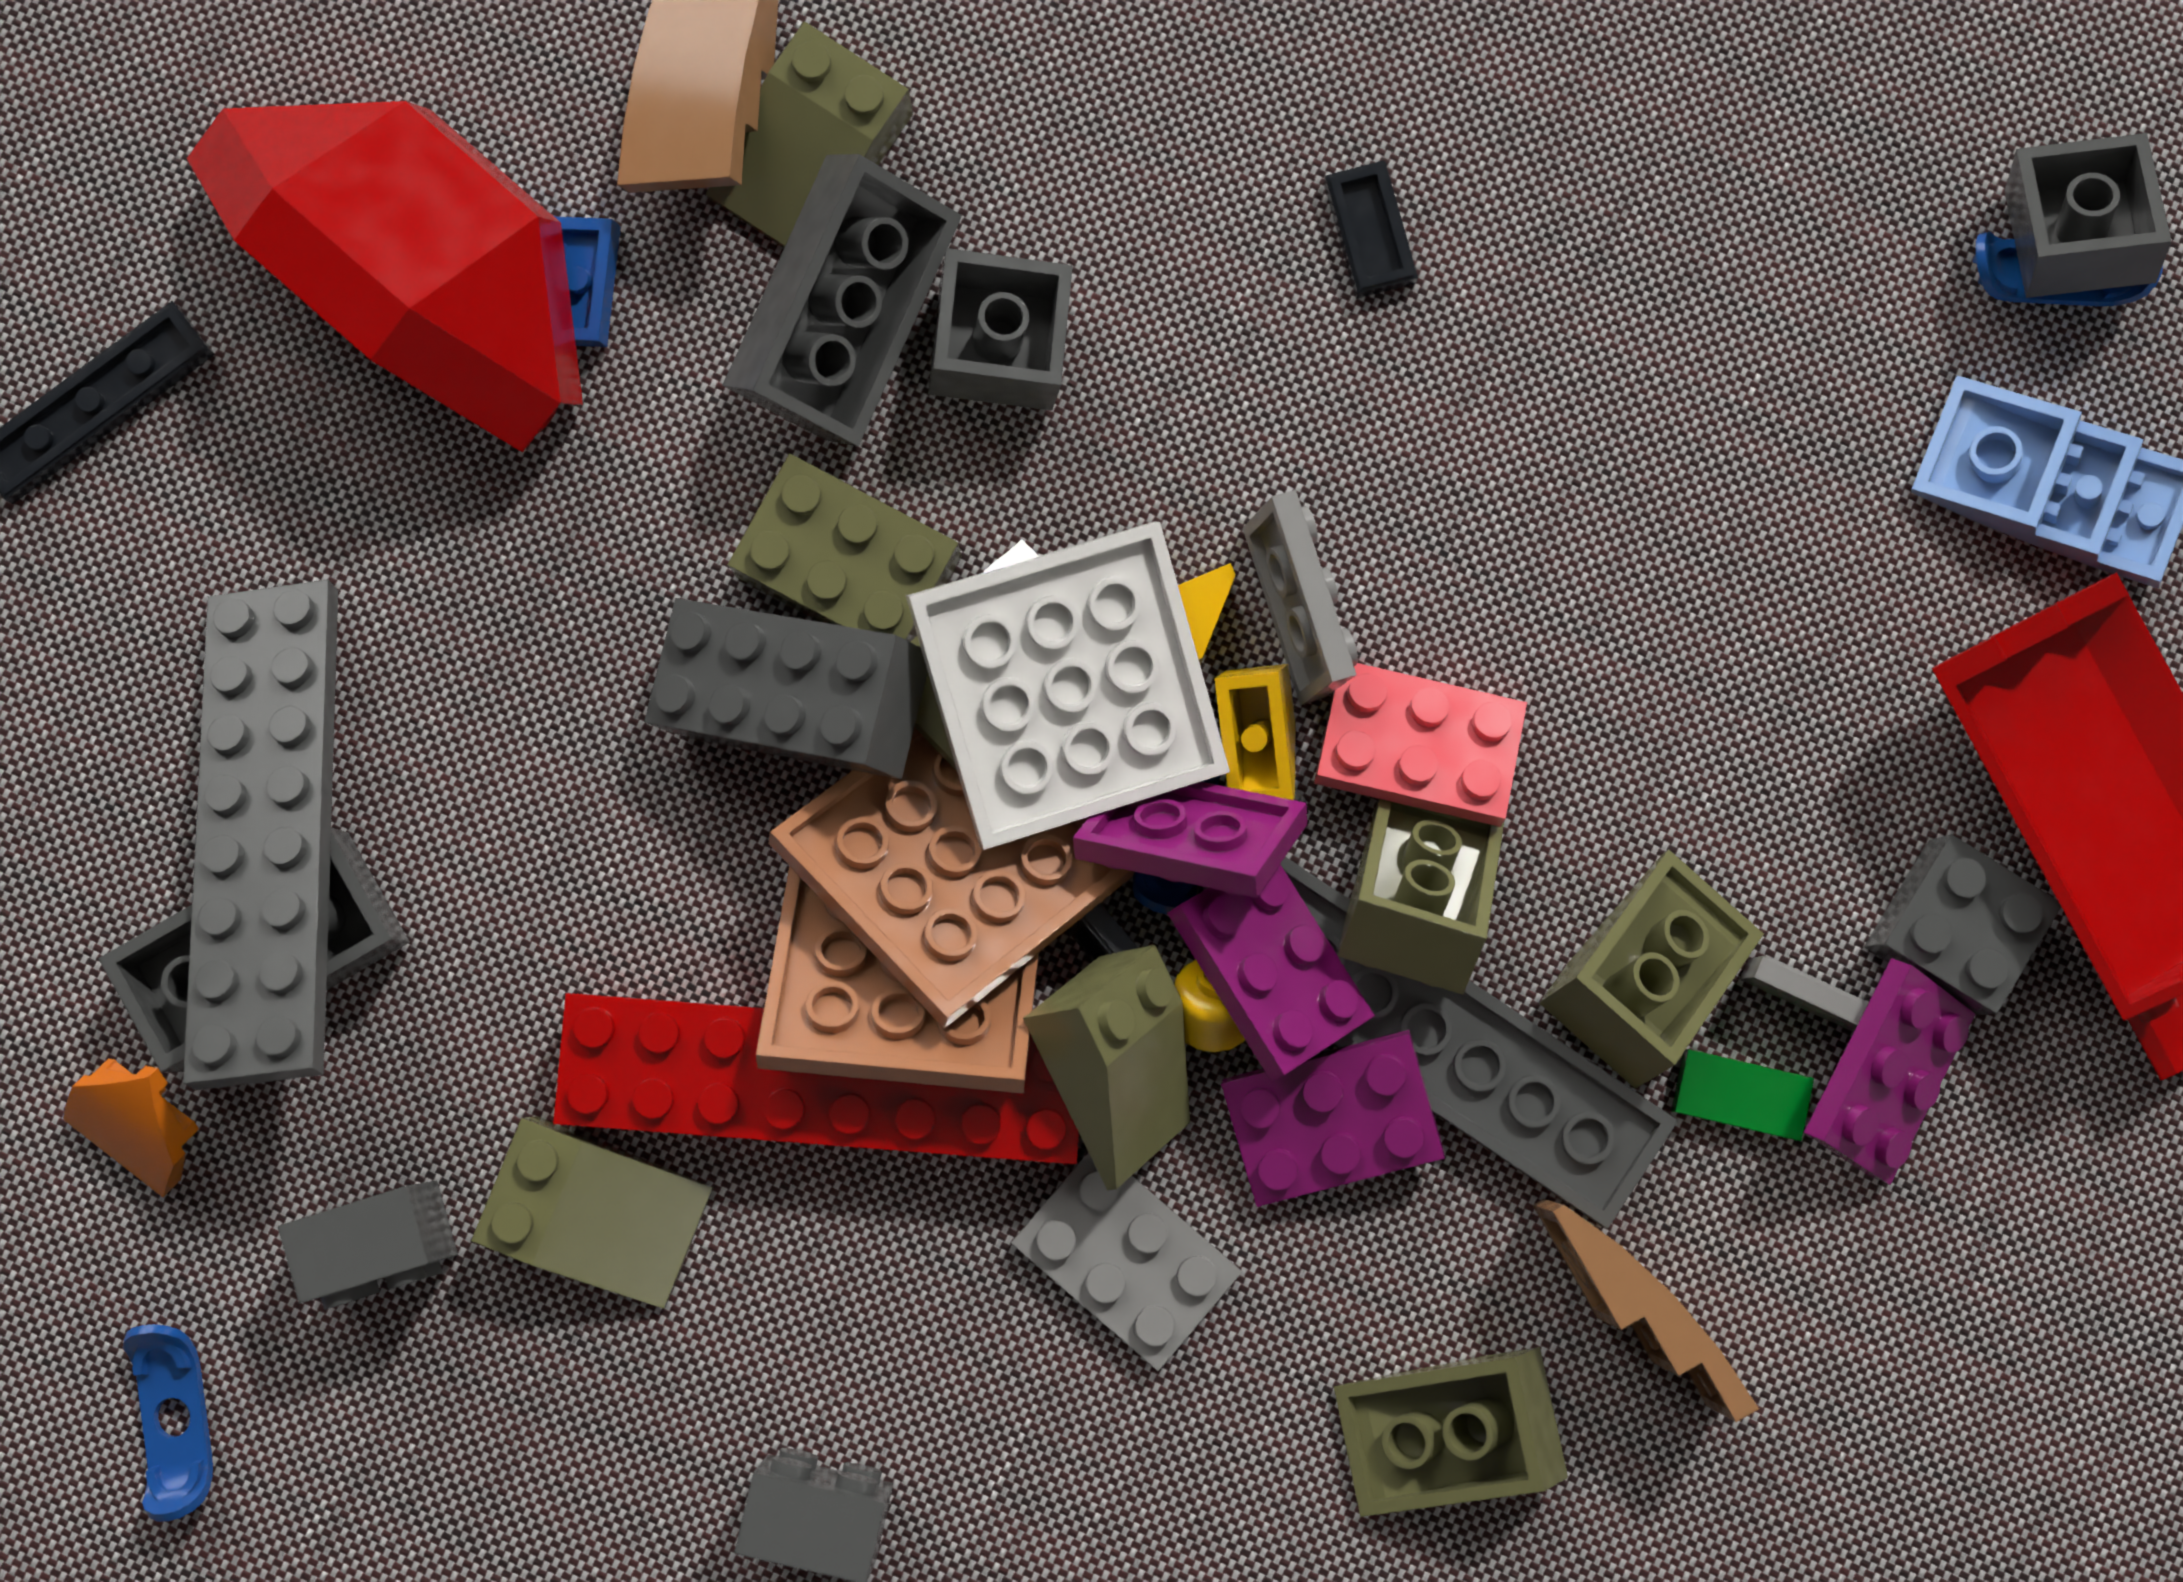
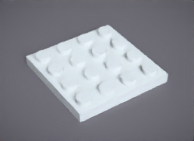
M1160 522L1144 524L906 596L978 843L983 850L1230 772Z

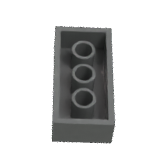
M860 154L826 155L722 386L826 441L859 446L962 215Z
M675 598L644 722L685 738L902 780L928 670L921 647L897 635Z
M332 827L326 991L410 943L349 833ZM192 905L98 958L161 1072H184Z

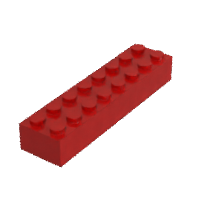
M574 993L565 994L553 1124L1077 1164L1079 1132L1031 1034L1024 1093L758 1069L756 1052L764 1008Z

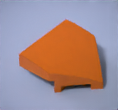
M108 1058L90 1076H82L72 1086L65 1106L63 1120L161 1197H164L181 1180L186 1155L182 1146L199 1128L193 1120L162 1097L166 1092L164 1087L168 1082L158 1068L144 1066L137 1074H132L115 1059Z

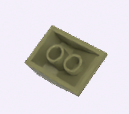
M804 21L768 72L760 88L758 131L745 132L742 185L709 187L706 192L707 198L785 248L826 155L860 154L879 165L913 116L909 89Z
M1377 799L1345 918L1338 957L1463 995L1487 939L1504 822L1501 827Z
M1668 849L1657 859L1572 957L1539 1004L1636 1089L1677 1063L1764 933Z
M1156 945L1099 956L1023 1018L1107 1190L1118 1189L1190 1123L1183 1002Z
M524 1117L520 1120L471 1241L529 1265L664 1309L714 1187L573 1130L553 1124L540 1117Z
M1540 1347L1481 1356L1334 1386L1360 1517L1543 1492L1568 1478Z

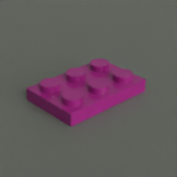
M1197 782L1090 816L1073 837L1075 859L1102 864L1112 869H1125L1162 877L1172 882H1185L1222 890L1232 895H1245L1257 898L1307 826V803L1205 782Z
M1281 864L1257 898L1245 895H1232L1222 890L1207 888L1167 913L1271 1082L1286 1075L1375 1016Z
M1891 958L1804 1133L1868 1176L1891 1185L1899 1167L1909 1157L1912 1141L1928 1109L1936 1102L1940 1093V1085L1957 1051L1963 1047L1967 1040L1969 1026L1975 1013L1914 966Z
M1410 1030L1316 1054L1273 1082L1270 1081L1263 1068L1225 1078L1221 1082L1256 1207L1445 1159L1444 1149Z

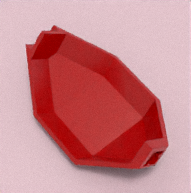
M407 101L223 108L186 158L232 239L372 362L522 453L535 436L550 423L561 403L583 405L561 222L431 109Z

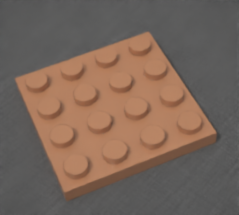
M915 727L902 780L852 770L771 830L768 842L944 1029L1132 878L1135 873L1130 870L1112 869L1102 864L1075 859L1073 837L1089 817L983 850L978 843L958 772Z
M789 866L756 1052L757 1068L1024 1093L1030 1032L1023 1018L1033 1010L1039 953L944 1029Z

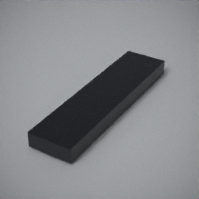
M173 301L169 302L0 427V495L4 500L11 504L20 500L215 355L176 303Z

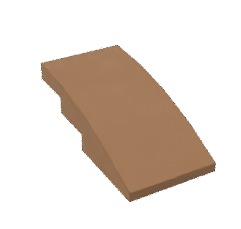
M652 0L634 63L626 106L617 180L619 187L629 193L742 185L745 132L758 131L761 80H765L775 61L778 0Z
M1542 1199L1532 1205L1598 1319L1620 1330L1631 1325L1651 1362L1677 1376L1687 1372L1706 1406L1734 1422H1738L1759 1409L1719 1347L1675 1295L1629 1252L1563 1204Z

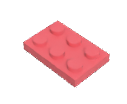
M1357 663L1354 666L1357 675L1333 692L1314 784L1501 827L1506 819L1527 702Z

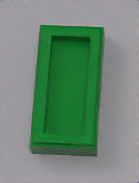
M1686 1049L1682 1056L1671 1112L1795 1141H1802L1814 1078Z

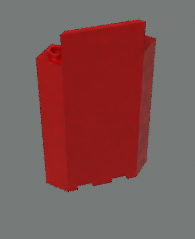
M2115 572L1979 642V644L1932 667V670L2123 1021L2128 1020L2159 1079L2162 1081L2183 1070V692L2132 602L2119 575Z

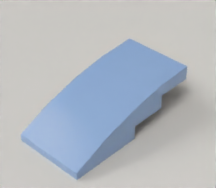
M1957 375L1912 486L1911 493L2029 544L2112 574L2117 572L2121 577L2159 589L2183 527V459L2142 448V438L2081 421L2080 411Z

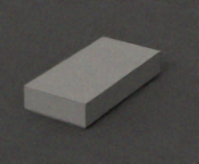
M1767 955L1748 959L1739 978L1741 981L1851 1032L1855 1031L1869 1003Z

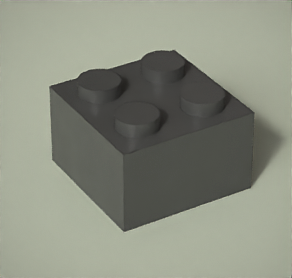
M2147 133L2016 149L2005 188V197L2026 298L2156 283L2172 240Z
M946 248L940 278L928 395L1052 411L1062 382L1073 265Z
M1950 834L1928 840L1865 943L1864 948L1888 963L1892 958L1914 966L1974 1012L1975 1015L1997 1014L2061 909V905L2052 896Z
M437 1180L407 1185L277 1226L299 1304L321 1298L324 1310L380 1293L377 1280L384 1277L387 1288L390 1290L441 1274L443 1272L439 1260L458 1255Z
M780 1448L779 1456L768 1454L753 1472L734 1554L854 1582H867L877 1559L894 1483L880 1480L881 1470L863 1464L844 1463L842 1471L818 1466L817 1455L798 1449Z

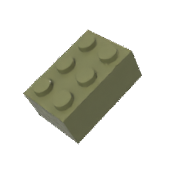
M789 453L732 555L728 566L738 579L819 622L893 634L911 642L917 636L906 596L947 584L962 555L957 541Z

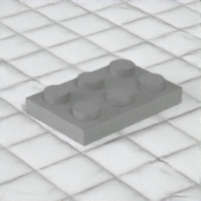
M1293 490L1272 496L1246 523L1243 531L1286 663L1289 664V672L1301 706L1324 699L1355 677L1357 674L1354 666L1358 663V653L1350 631L1346 628L1341 629L1334 605L1337 603L1338 594L1334 578L1327 567L1321 568L1314 547L1318 538L1314 517L1307 506L1301 507L1297 492Z
M1089 1152L1011 1242L1157 1371L1162 1368L1242 1273L1241 1269L1133 1176L1127 1179L1118 1189L1107 1190Z

